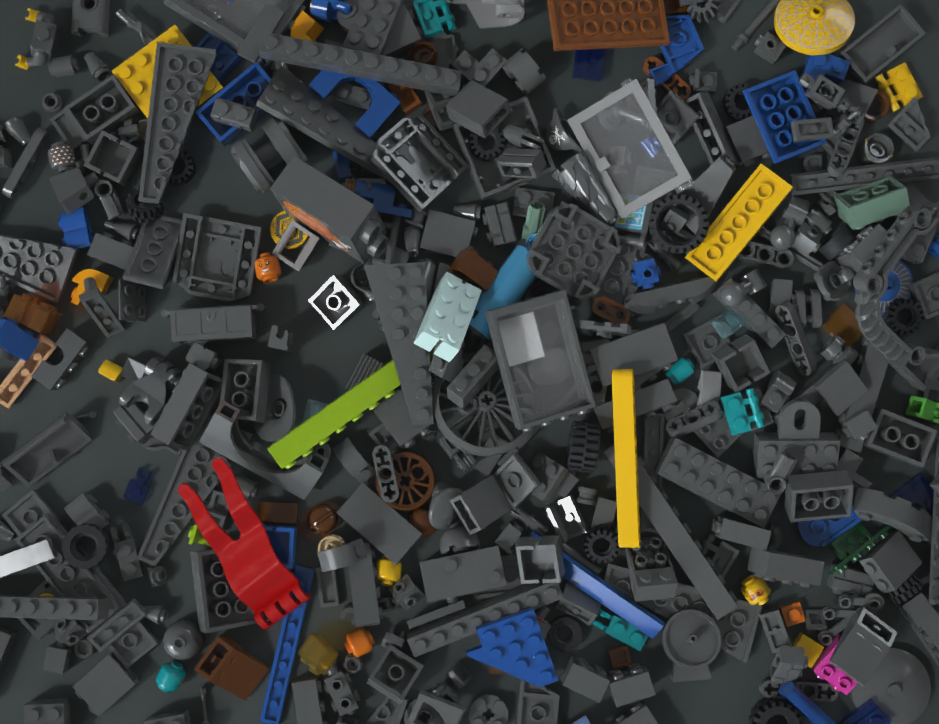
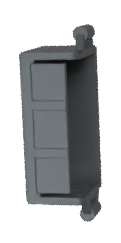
M259 303L257 305L175 309L170 311L163 309L161 316L170 318L171 340L175 343L250 340L258 338L257 311L265 312L267 307Z

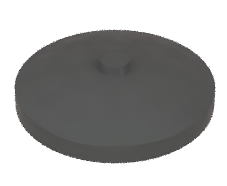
M891 647L865 686L857 683L850 691V696L857 711L873 724H910L919 718L926 709L930 699L931 684L927 670L920 660L903 649Z

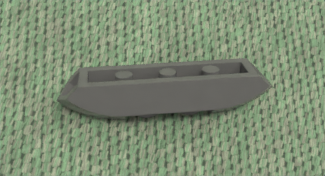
M699 277L628 293L624 300V307L636 313L650 314L655 313L656 306L657 308L667 307L669 302L675 301V304L687 302L688 299L691 304H694L711 294L717 284L710 277Z

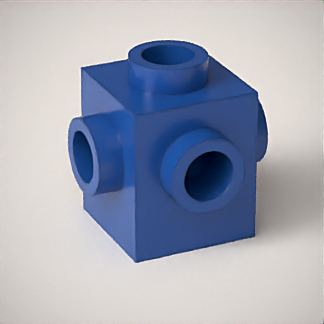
M654 258L632 264L633 272H631L633 284L636 283L637 288L643 287V290L654 288V284L658 283L659 278H661L660 268L655 265Z

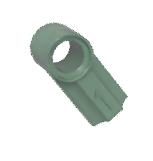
M538 201L529 202L521 239H527L531 234L538 233L543 223L546 205Z

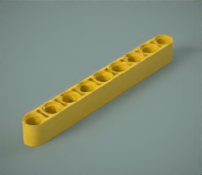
M613 369L612 395L619 548H640L634 370Z

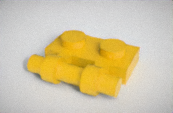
M905 62L886 72L888 80H885L883 74L875 77L878 82V89L882 90L889 98L890 107L893 112L900 109L897 101L900 100L903 107H905L913 97H916L918 100L923 97ZM890 85L893 86L897 95H893L889 87Z

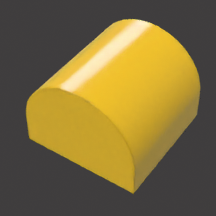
M105 360L98 372L106 378L120 383L122 379L120 374L123 367Z

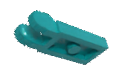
M599 609V615L610 619L607 626L598 620H594L592 624L604 630L610 636L641 651L648 635L619 616Z

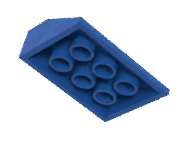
M795 70L742 91L774 164L803 155L827 143L826 139L803 142L793 141L791 122L817 119L807 96L804 95L805 91L802 85L798 82L799 78Z

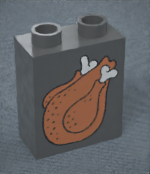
M292 157L270 188L290 218L364 265L371 256L378 258L385 251L389 238L385 236L387 231L375 206L297 157Z

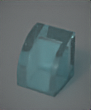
M729 310L711 322L722 339L734 334L747 323L739 314Z

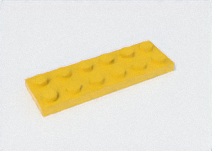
M760 164L710 225L704 241L697 248L689 251L685 259L717 282L791 192L793 186L763 164Z

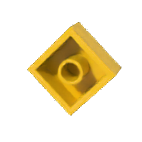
M801 632L792 644V648L793 646L803 647L805 656L808 657L807 666L811 669L824 649L822 645Z

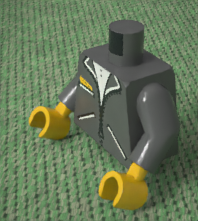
M30 8L27 9L30 12L29 17H25V19L36 22L30 47L31 57L26 58L18 55L17 58L20 60L15 64V66L27 70L29 67L43 66L46 62L52 61L59 27L54 25L55 17L53 15Z

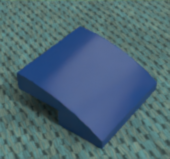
M209 32L196 45V47L217 50V56L211 72L219 83L241 60L235 52Z

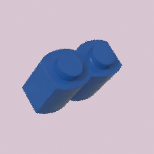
M83 207L78 208L69 215L66 212H61L58 224L60 229L64 231V237L62 238L63 246L77 248L78 252L90 249L94 236L87 209Z

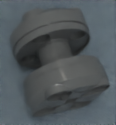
M275 117L270 118L261 126L270 139L268 142L254 150L244 137L233 143L230 150L233 158L258 193H266L270 190L275 180L268 170L282 160L286 164L290 162L293 156L305 163L308 160L284 123Z

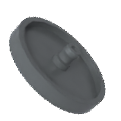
M692 609L683 610L674 614L666 622L662 632V645L666 655L673 663L686 669H698L709 665L717 657L721 647V634L716 622L706 613Z

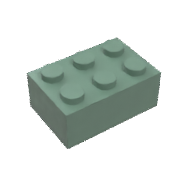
M891 175L834 195L838 216L853 230L862 229L874 222H882L890 216H898L907 206H910L907 187Z

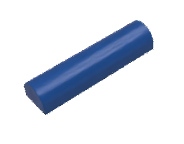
M788 681L784 683L778 690V693L810 723L837 724L793 682Z

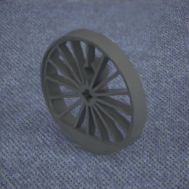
M478 351L463 354L462 359H464V363L471 361ZM522 364L510 366L509 369H512L516 379L513 385H518L520 392L519 395H516L517 399H522L523 408L520 407L521 413H525V417L539 413L540 398L536 384L531 381L527 369ZM502 376L491 392H489L491 378L488 380L486 391L482 387L469 402L472 407L471 410H465L459 406L440 410L439 398L448 399L447 394L440 393L441 385L444 381L448 384L451 382L438 377L433 391L434 418L444 437L458 449L477 456L500 455L517 447L532 432V430L523 432L518 438L514 439L497 416L498 414L514 424L513 418L500 410L511 411L509 405L499 404L508 402L507 397L497 399L506 392L505 388L494 395L502 381ZM484 399H486L487 402H490L488 406L486 405V403H482ZM479 411L461 439L451 431L452 428ZM459 412L463 415V417L450 426L446 425L442 417L443 414ZM482 413L478 444L474 446L465 442L464 439ZM485 415L487 416L494 447L490 448L480 447ZM491 416L511 441L510 443L498 446Z

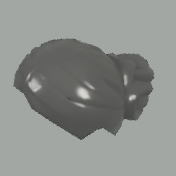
M359 264L352 270L350 276L351 283L357 290L364 293L366 300L375 301L366 271L364 270V264Z

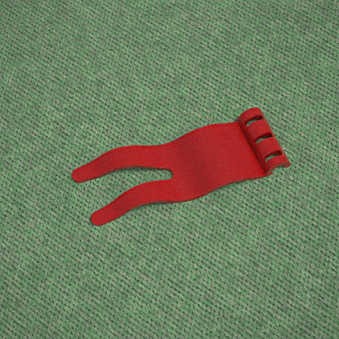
M216 457L212 461V467L220 479L229 511L240 531L241 536L238 540H234L219 526L207 510L201 497L188 483H182L178 487V493L187 503L201 534L218 556L230 587L236 596L254 612V618L262 629L267 630L309 600L312 595L309 592L305 593L301 588L302 583L280 561L272 547L262 521L247 501L231 467L222 457ZM291 591H293L294 595L298 598L297 601L292 597ZM277 601L279 602L280 606L284 609L283 611H281L278 608L276 603ZM262 612L265 613L269 621L265 620V618L262 615Z

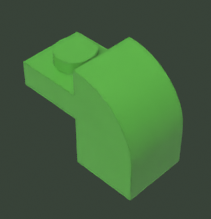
M911 396L906 415L939 425V403L926 398Z

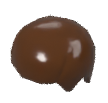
M419 42L412 47L408 57L409 61L434 66L438 59V53L433 44Z
M425 505L411 510L408 514V522L423 534L421 537L432 535L437 530L429 522L428 513L430 507Z

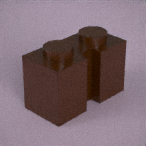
M470 248L461 250L448 269L458 278L464 279L467 283L482 290L481 293L488 291L499 273L494 269L492 263L483 260L476 250Z

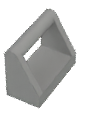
M292 220L272 254L295 270L300 271L320 237ZM296 228H298L310 237L295 261H292L282 255L281 252Z

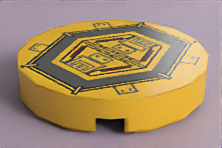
M285 211L277 214L271 222V237L276 244H278L293 220ZM296 228L284 248H299L306 242L308 235Z

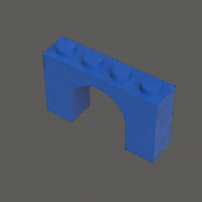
M322 70L309 84V88L323 100H326L340 84L348 81L358 82L369 91L371 106L357 121L355 127L370 139L401 103L399 97L392 91L388 92L380 81Z

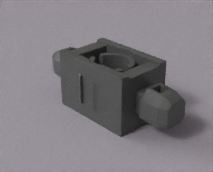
M802 74L798 81L804 88L808 87L804 95L828 110L836 107L841 111H846L851 104L847 98L842 97L845 90L821 74L814 77V79L808 74ZM820 88H825L828 91L829 97H824Z

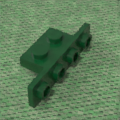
M860 522L847 530L829 545L842 561L829 574L833 575L836 571L838 574H841L848 568L846 563L850 560L854 563L863 555L860 552L864 549L868 552L876 545L874 541L877 538L882 540L889 535L888 529L892 526L886 525L873 537Z

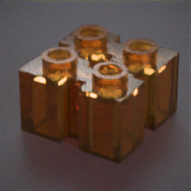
M22 293V295L14 294L4 316L22 323L39 333L53 335L63 314L57 311L58 307L40 302L41 299L33 295Z

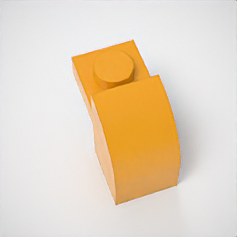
M302 11L291 28V37L316 42L315 40L324 30V27L313 19L312 16Z
M93 269L79 272L72 279L73 282L79 285L72 291L71 303L84 307L80 302L79 295L85 293L84 280L86 278H94L98 289L103 295L107 294L114 278Z

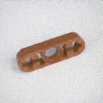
M654 56L648 57L643 64V71L649 78L651 77L649 75L648 63L652 64L654 62L656 64L655 68L664 65L660 59ZM677 74L671 77L672 82L670 84L663 83L660 86L668 93L676 81V87L679 90L685 89V96L683 94L680 95L684 101L691 93L690 86ZM674 87L673 91L677 94L678 90Z

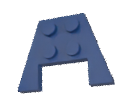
M690 15L666 16L670 43L667 46H660L667 64L649 70L651 79H654L655 88L661 86L704 52V47Z

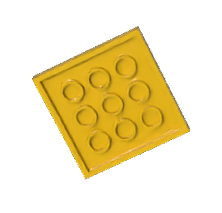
M173 25L112 70V73L147 119L157 42L191 46L176 25ZM212 72L209 74L196 110L223 89V86Z

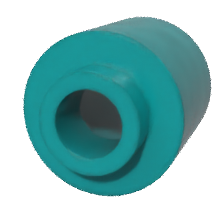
M681 357L668 369L665 376L675 386L694 373L693 368L695 366L689 358L684 359Z

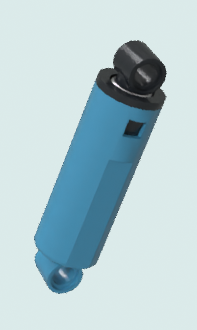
M537 233L531 234L526 239L525 247L517 245L499 268V273L488 291L480 294L464 337L465 347L462 350L465 353L476 352L480 346V340L487 344L491 339L484 311L519 302L537 277L530 272L527 266L526 256Z

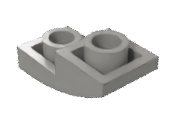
M701 370L697 387L700 390L696 408L710 401L719 402L721 393L720 371Z

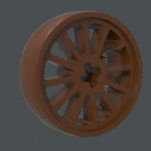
M396 452L391 456L392 460H397L401 471L399 473L395 470L398 488L402 490L400 502H384L390 507L401 511L417 509L424 505L432 495L435 486L433 467L425 457L416 452ZM401 457L409 458L406 471L403 470L400 461ZM412 458L420 462L419 464H414L410 468ZM384 460L380 466L385 464L390 465L389 460L387 462H385ZM415 467L423 469L424 475L421 478L413 476L412 471ZM385 468L380 471V476L389 479L391 476L384 475ZM376 475V488L379 496L381 497L378 479ZM403 475L411 478L409 481L410 485L401 484ZM426 475L429 476V484L421 483L420 481L424 480ZM414 484L428 487L426 494L423 495L414 487ZM410 489H413L421 497L419 501L414 502ZM405 490L408 492L411 504L402 503ZM394 491L389 498L392 499L396 492Z

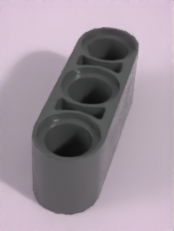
M751 241L746 246L749 251L748 255L744 256L740 253L737 257L740 261L776 269L787 268L794 262L793 253L789 250H780L773 246ZM761 250L767 253V260H763L760 257ZM780 255L786 257V264H781L779 261Z

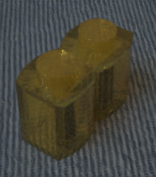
M310 632L298 651V654L301 656L300 660L310 666L309 670L312 673L325 676L339 655L323 637L313 632Z

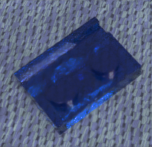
M604 49L575 50L572 78L600 82Z
M870 698L840 720V724H891V719Z

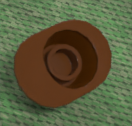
M322 501L304 512L298 520L297 529L300 536L308 541H318L327 536L341 523L342 517L336 513L340 508L331 501Z

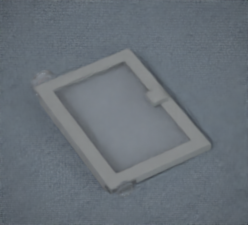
M632 78L621 83L622 88L567 120L621 219L674 189L679 194L695 185L637 79L632 80Z

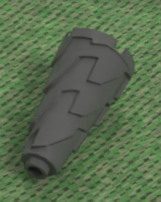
M583 151L562 164V171L559 172L557 169L552 174V177L562 185L571 197L593 217L608 226L617 221L615 218L617 211L609 200L599 177Z

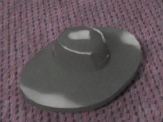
M272 374L269 379L265 423L253 422V425L261 439L268 442H276L292 431L295 425L296 407L288 380L282 375Z

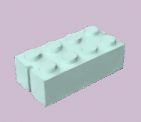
M446 272L435 288L414 344L430 352L436 343L442 340L433 354L450 362L461 348L482 290L467 282L463 284L462 279Z

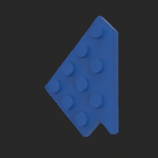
M533 607L476 626L481 645L467 649L466 654L468 657L538 687L559 681Z

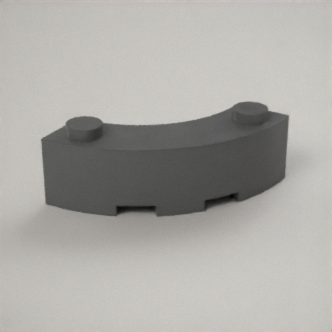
M439 340L436 343V345L434 346V351L440 345L442 340ZM464 340L459 352L450 362L434 354L429 371L452 382L462 371Z
M858 487L853 510L860 519L866 521L875 520L892 526L915 542L929 541L933 518L924 509L919 508L917 510L911 507L912 502L900 497L892 499L885 496L884 492Z

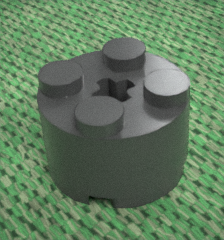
M523 48L511 56L502 67L510 80H516V87L523 95L529 94L547 79L544 73L541 74L539 72V66L527 52H524Z

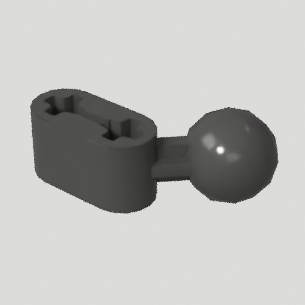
M798 195L789 196L782 212V217L785 218L783 225H779L771 231L770 241L776 249L785 250L792 247L796 237L793 229L795 225L800 226L808 214L810 202Z
M757 268L740 278L741 283L729 282L723 286L720 297L725 305L730 307L739 306L745 300L746 293L752 295L767 286Z

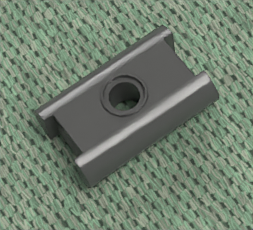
M73 0L71 34L83 37V33H98L102 38L108 37L111 0ZM91 3H95L93 8L88 9Z

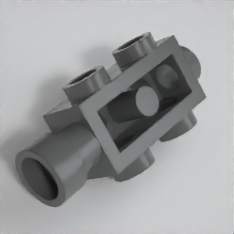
M332 655L320 661L322 669L327 673L322 683L323 688L327 694L330 693L333 699L331 705L334 711H338L340 716L344 714L350 716L357 712V708H359L358 701H361V697L357 689L353 690L350 683L353 680L348 671L345 672L343 668L338 670L336 666L337 661L335 656ZM339 682L341 686L339 688H335L333 683ZM347 700L349 705L343 706L342 701Z

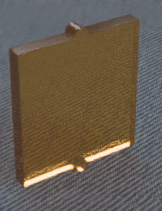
M844 303L834 313H831L830 318L821 326L831 337L839 335L846 341V346H851L855 341L860 340V336L863 334L859 330L855 313Z

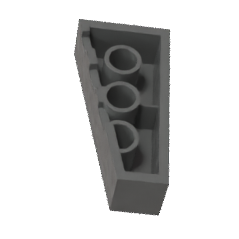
M918 591L912 598H908L907 601L896 605L939 667V612L929 604V597L924 592Z

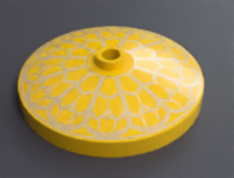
M780 0L774 15L775 31L781 41L789 48L807 55H825L840 49L851 37L855 25L854 12L847 0Z

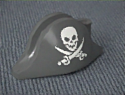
M555 108L553 120L545 125L547 129L546 139L549 146L558 151L574 149L584 152L569 123L560 110Z

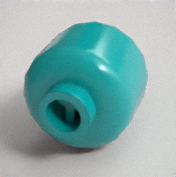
M177 661L164 663L156 676L158 688L167 693L177 691L186 677L183 665Z

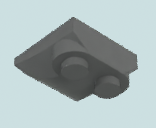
M334 274L308 300L333 330L343 323L355 310L359 309L362 304L361 296L345 278L338 274Z

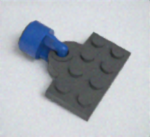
M311 0L310 14L313 19L325 22L339 21L341 28L348 32L343 48L383 55L404 0H344L343 2L338 0Z

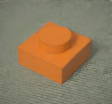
M799 601L779 607L786 627L806 621Z

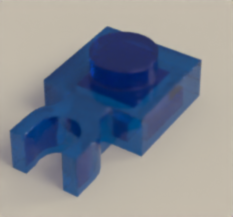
M141 467L137 471V480L130 479L123 498L139 505L144 503L150 486L145 483L153 473L149 471L147 476L143 477L141 475L143 468Z

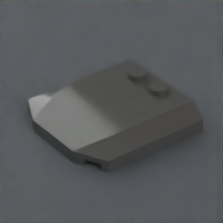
M422 115L417 116V118L410 119L406 117L401 119L378 139L371 157L373 164L418 212L422 211L469 166Z
M183 213L173 282L184 288L190 295L228 302L252 295L255 277L254 263L258 259L263 227Z

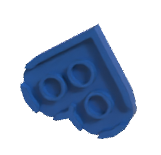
M852 506L851 517L796 522V526L803 541L812 546L823 547L832 543L847 530L862 521V519L856 515Z

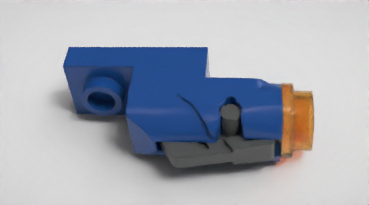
M353 178L352 180H347L346 188L371 202L377 212L411 218L412 210L407 209L408 205L396 203V206H393L395 190L391 186L386 185L384 179Z

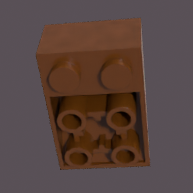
M221 633L194 670L213 684L246 701L267 673L269 667Z

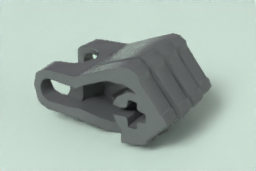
M160 356L152 358L146 364L145 376L131 383L123 392L119 404L125 408H129L133 403L139 401L146 403L149 408L145 412L144 421L150 425L154 424L161 416L163 408L171 398L173 389L178 385L183 372L178 367L173 368L174 365L171 362H164L165 360Z

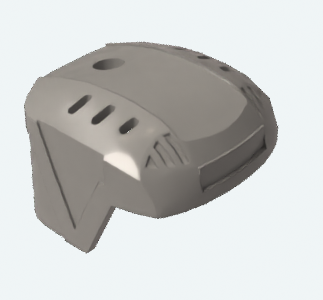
M446 0L450 4H466L480 29L515 25L523 19L525 13L524 0Z

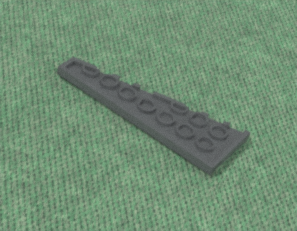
M280 65L258 99L256 106L390 182L371 161L376 143L288 69Z
M0 234V272H5L6 281L59 303L61 302L78 249Z

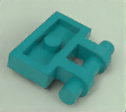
M433 0L412 1L425 39L442 34L443 25H447L449 31L456 29L455 17L451 14L449 9L450 3L446 0L435 2ZM436 10H442L444 16L439 17Z
M754 388L746 390L748 398L742 399L740 392L720 397L731 436L751 431L750 422L755 421L757 428L765 427L763 421L764 414L760 411L757 402L759 398L758 395H755ZM750 404L753 415L747 416L744 405Z

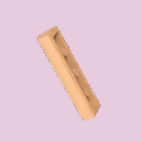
M41 333L36 338L40 342L28 361L19 360L0 385V404L8 409L33 377L31 375L43 360H47L57 347L54 341Z

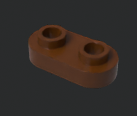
M598 297L592 303L593 313L613 324H625L630 319V311L624 305L607 297ZM600 303L605 305L603 311L598 309ZM617 312L623 314L622 319L616 317Z

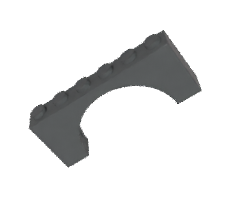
M222 400L199 442L305 500L322 475L329 459L313 451L306 457L296 459L297 463L289 469H286V467L281 469L274 458L260 453L245 440L238 426L240 410Z

